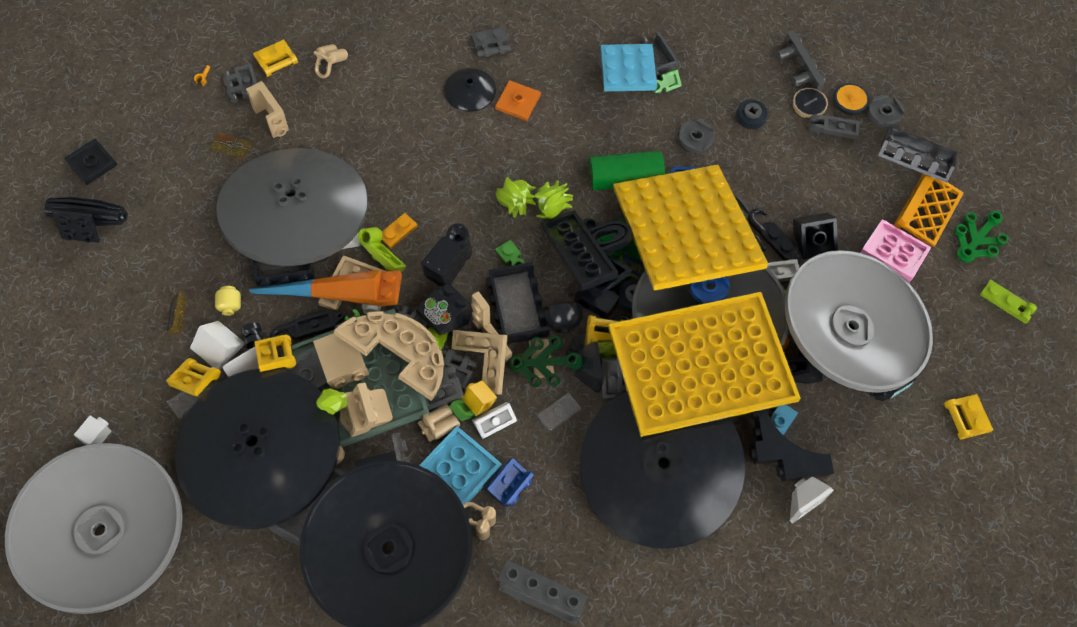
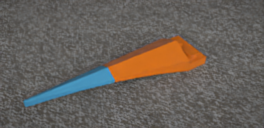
M374 270L248 290L254 294L307 296L362 303L378 307L391 306L398 303L402 274L400 270L387 272Z

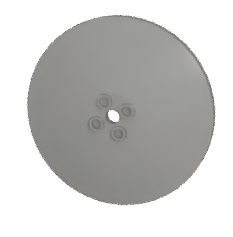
M831 251L809 259L796 271L790 280L785 295V315L789 331L803 355L828 378L859 391L887 392L908 384L925 368L933 345L932 326L928 312L914 288L904 277L887 264L857 252ZM848 323H849V324H852V326L855 328V330H852V329L849 327Z
M101 443L86 445L65 452L41 467L27 481L16 497L10 510L5 530V551L8 565L14 578L27 594L43 605L55 610L74 614H92L119 607L146 591L160 577L170 563L176 551L182 530L180 496L166 470L152 457L135 448L120 444ZM104 525V533L102 535L96 536V528L98 526Z

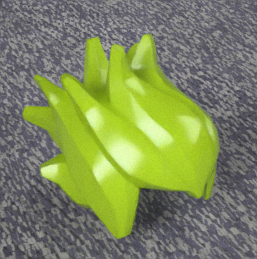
M506 177L503 188H497L496 198L501 205L509 208L508 213H513L514 218L517 216L518 210L520 215H526V203L536 205L532 199L535 196L530 192L536 187L529 185L524 180L512 182L509 177Z
M557 180L554 185L550 186L549 182H546L538 189L535 198L538 199L539 209L542 214L536 215L537 217L552 219L562 210L572 208L570 204L566 203L573 200L571 198L573 195L565 193L569 189L565 188L567 183L559 186V180Z

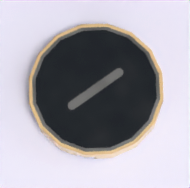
M814 88L799 90L793 99L795 112L804 118H810L812 115L822 116L828 106L825 95Z

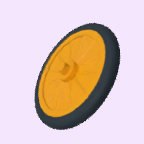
M853 83L840 85L833 94L835 105L841 111L848 114H859L865 111L870 103L868 92L863 87Z

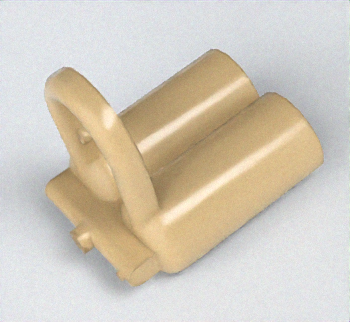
M334 44L317 48L314 51V55L317 57L315 73L320 78H327L331 73L332 64L347 59V51L345 49H337ZM322 59L328 62L327 71L324 75L319 72V65H321L320 61Z
M445 404L430 412L429 416L426 413L423 414V418L418 422V425L422 429V434H425L428 441L431 442L450 433L456 426L459 427L460 423L450 407Z
M472 502L464 503V508L473 507L475 511L481 512V520L476 522L470 518L469 522L475 526L477 538L486 540L490 536V527L496 523L495 509L491 506L483 508Z

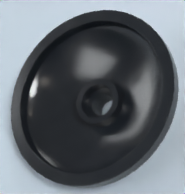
M466 68L453 73L447 79L444 86V94L447 101L456 109L473 112L484 109L493 101L496 95V85L492 77L486 72L479 69Z

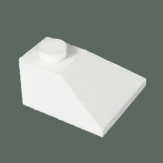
M814 477L809 478L807 481L803 478L795 484L796 489L792 493L791 523L793 524L824 502L834 490Z

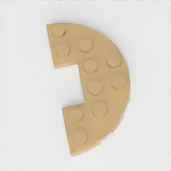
M383 311L368 312L367 315L357 318L352 317L334 330V335L365 356L380 343L409 363L399 374L400 380L431 401L436 396L443 377V355L434 336L419 322L398 313L393 315L383 314Z

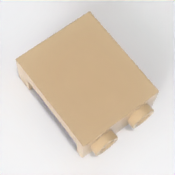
M260 81L247 88L246 91L255 113L257 114L265 109L269 113L266 116V120L272 137L285 135L289 128L284 112L265 84Z
M334 333L313 341L325 377L332 389L342 388L349 382L362 380L365 376L369 375L361 352L334 335Z

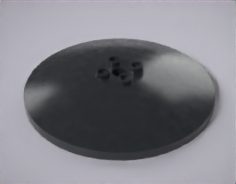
M260 369L243 371L225 378L206 391L188 412L176 441V474L188 500L206 517L224 526L237 529H261L278 525L290 520L308 508L329 483L340 451V430L336 415L319 409L316 404L322 392L307 379L281 369L260 372ZM252 437L258 438L256 445L248 446V441Z
M625 391L607 403L591 422L582 445L580 472L586 497L596 515L607 527L622 538L638 545L668 549L696 543L712 534L727 520L734 510L743 489L745 458L739 435L729 418L641 437L628 392ZM660 458L668 459L669 467L667 469H661L658 466Z
M385 460L367 463L353 468L335 479L324 489L312 505L306 517L300 539L301 570L310 594L324 612L346 627H420L438 616L456 597L466 579L472 557L470 522L457 494L435 473L419 465L403 461ZM387 543L394 544L395 548L391 554H385L383 551V547Z

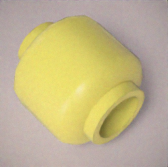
M222 286L215 293L216 310L222 312V315L225 316L234 315V312L241 308L240 292L233 286Z

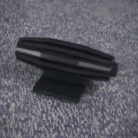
M57 197L48 198L44 205L46 216L55 218L61 237L66 240L99 243L100 238L96 226L122 225L128 217V213L123 206L102 200Z

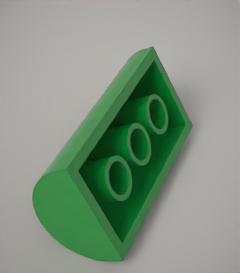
M660 150L589 156L588 158L593 191L614 189V184L665 175L664 159Z

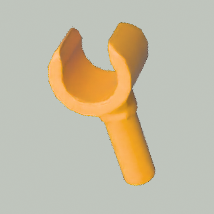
M209 65L205 67L202 74L194 76L196 84L200 79H202V86L206 84L205 78L210 69Z

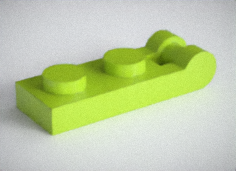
M991 279L980 293L982 297L1025 324L1031 319L1030 315L1034 314L1037 310L1035 304L1027 303ZM1020 307L1024 309V311L1021 312L1018 310V308Z

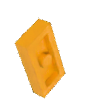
M404 213L382 231L383 237L381 241L388 248L392 249L415 230L418 224Z

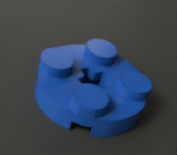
M726 276L691 283L690 292L700 305L724 300L729 293V279ZM707 283L714 285L712 290L706 288Z

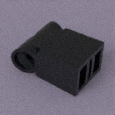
M460 223L451 225L447 230L446 236L442 237L421 261L425 277L440 287L451 284L465 265V261L472 255L469 231L465 225Z

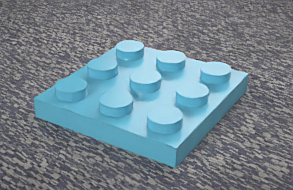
M653 44L601 45L604 92L650 91L657 89Z
M456 426L419 466L430 470L442 478L454 490L462 504L470 502L500 470L502 463Z

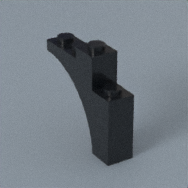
M767 409L750 412L751 418L755 421V427L753 428L754 437L758 439L749 448V456L753 460L754 465L778 462L776 472L777 476L781 477L782 482L801 480L803 478L809 479L811 477H826L834 474L831 454L811 452L789 441L776 428Z

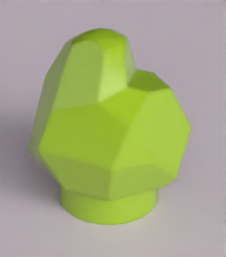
M326 389L322 391L316 404L319 409L333 415L347 406V396L344 392Z

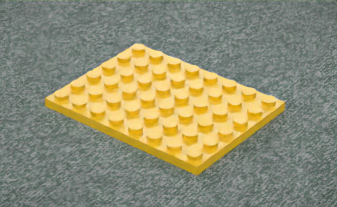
M719 165L614 184V192L626 222L631 227L634 242L654 291L767 269L768 262Z
M761 292L611 323L608 326L641 437L795 403L801 399Z

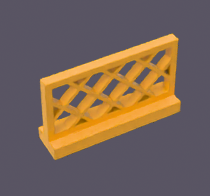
M922 174L896 219L894 226L899 229L903 228L921 241L934 247L958 205L963 192L948 182L946 183ZM932 182L938 183L940 189L934 190ZM947 192L956 194V199L950 200ZM936 193H942L945 201H938ZM931 194L933 202L927 203L925 195ZM946 204L949 211L942 213L940 205ZM929 206H935L937 214H931ZM924 207L926 215L920 216L918 208ZM939 217L942 224L935 226L933 218ZM928 219L930 227L924 228L921 220ZM916 220L919 229L911 227L909 223ZM932 230L934 239L928 238L925 231Z

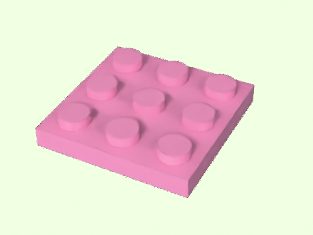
M882 219L860 253L887 264L910 283L931 247Z

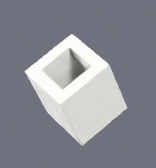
M90 415L74 436L86 445L101 444L111 433V430L107 427L109 424L101 417L95 419Z

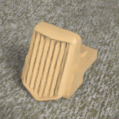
M360 383L356 385L353 391L345 393L347 396V406L340 409L339 424L351 437L366 433L371 428L389 423L392 420L393 416L384 389L370 391V389H367L366 383Z

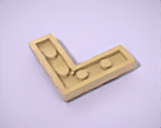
M343 255L332 277L374 270L387 271ZM320 298L318 303L319 306L337 312L342 300Z
M478 291L472 295V323L477 330L481 329L483 333L498 334L490 323V306ZM507 345L505 363L512 358V352Z
M453 330L452 349L485 353L482 381L494 394H502L507 335Z

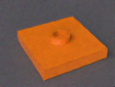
M509 80L495 109L528 121L541 96V92Z

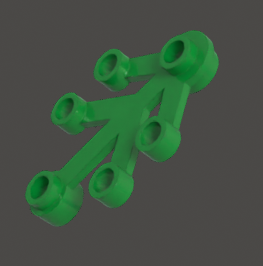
M973 212L966 214L964 222L967 224V227L959 224L954 230L960 245L957 250L959 260L970 263L975 257L995 258L998 255L999 249L994 245L1004 246L1009 240L1008 236L1001 233L997 237H984L993 226H998L1002 222L1003 218L1000 212H990L986 217L987 223L979 233L975 225L977 220L976 214ZM967 230H969L971 238V243L969 245L965 237ZM991 245L987 250H975L977 246Z

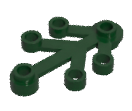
M552 336L549 339V345L535 359L529 358L544 346V342L539 337H534L531 340V346L522 355H514L509 361L510 370L516 374L522 373L528 379V383L534 388L541 385V378L533 374L528 367H536L546 378L547 383L555 387L560 383V378L546 366L567 365L572 370H578L583 365V358L578 353H570L567 357L548 358L556 349L562 346V340L558 336ZM555 340H558V343L556 345H553V342ZM540 341L539 345L535 346V343ZM576 357V360L571 363V360ZM520 361V364L515 366L516 362ZM556 377V380L551 383V379ZM537 378V382L532 384L533 379Z

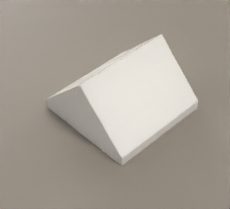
M215 321L199 326L190 349L209 365L220 370L245 343L221 322Z

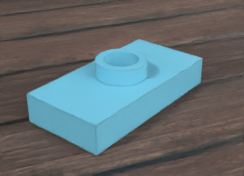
M781 405L777 407L771 416V420L781 434L784 435L798 412L787 405Z

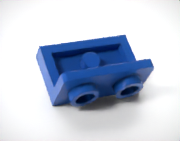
M510 458L485 490L503 506L513 505L518 500V494L521 490L526 489L531 484V478L534 474L531 471H526L514 458Z

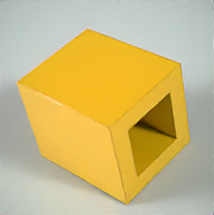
M483 381L469 384L465 388L464 397H462V401L475 416L488 411L497 399L496 395Z

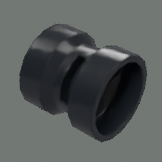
M249 323L241 329L245 337V347L248 349L253 348L252 343H255L254 341L264 339L261 335L262 328L259 323Z

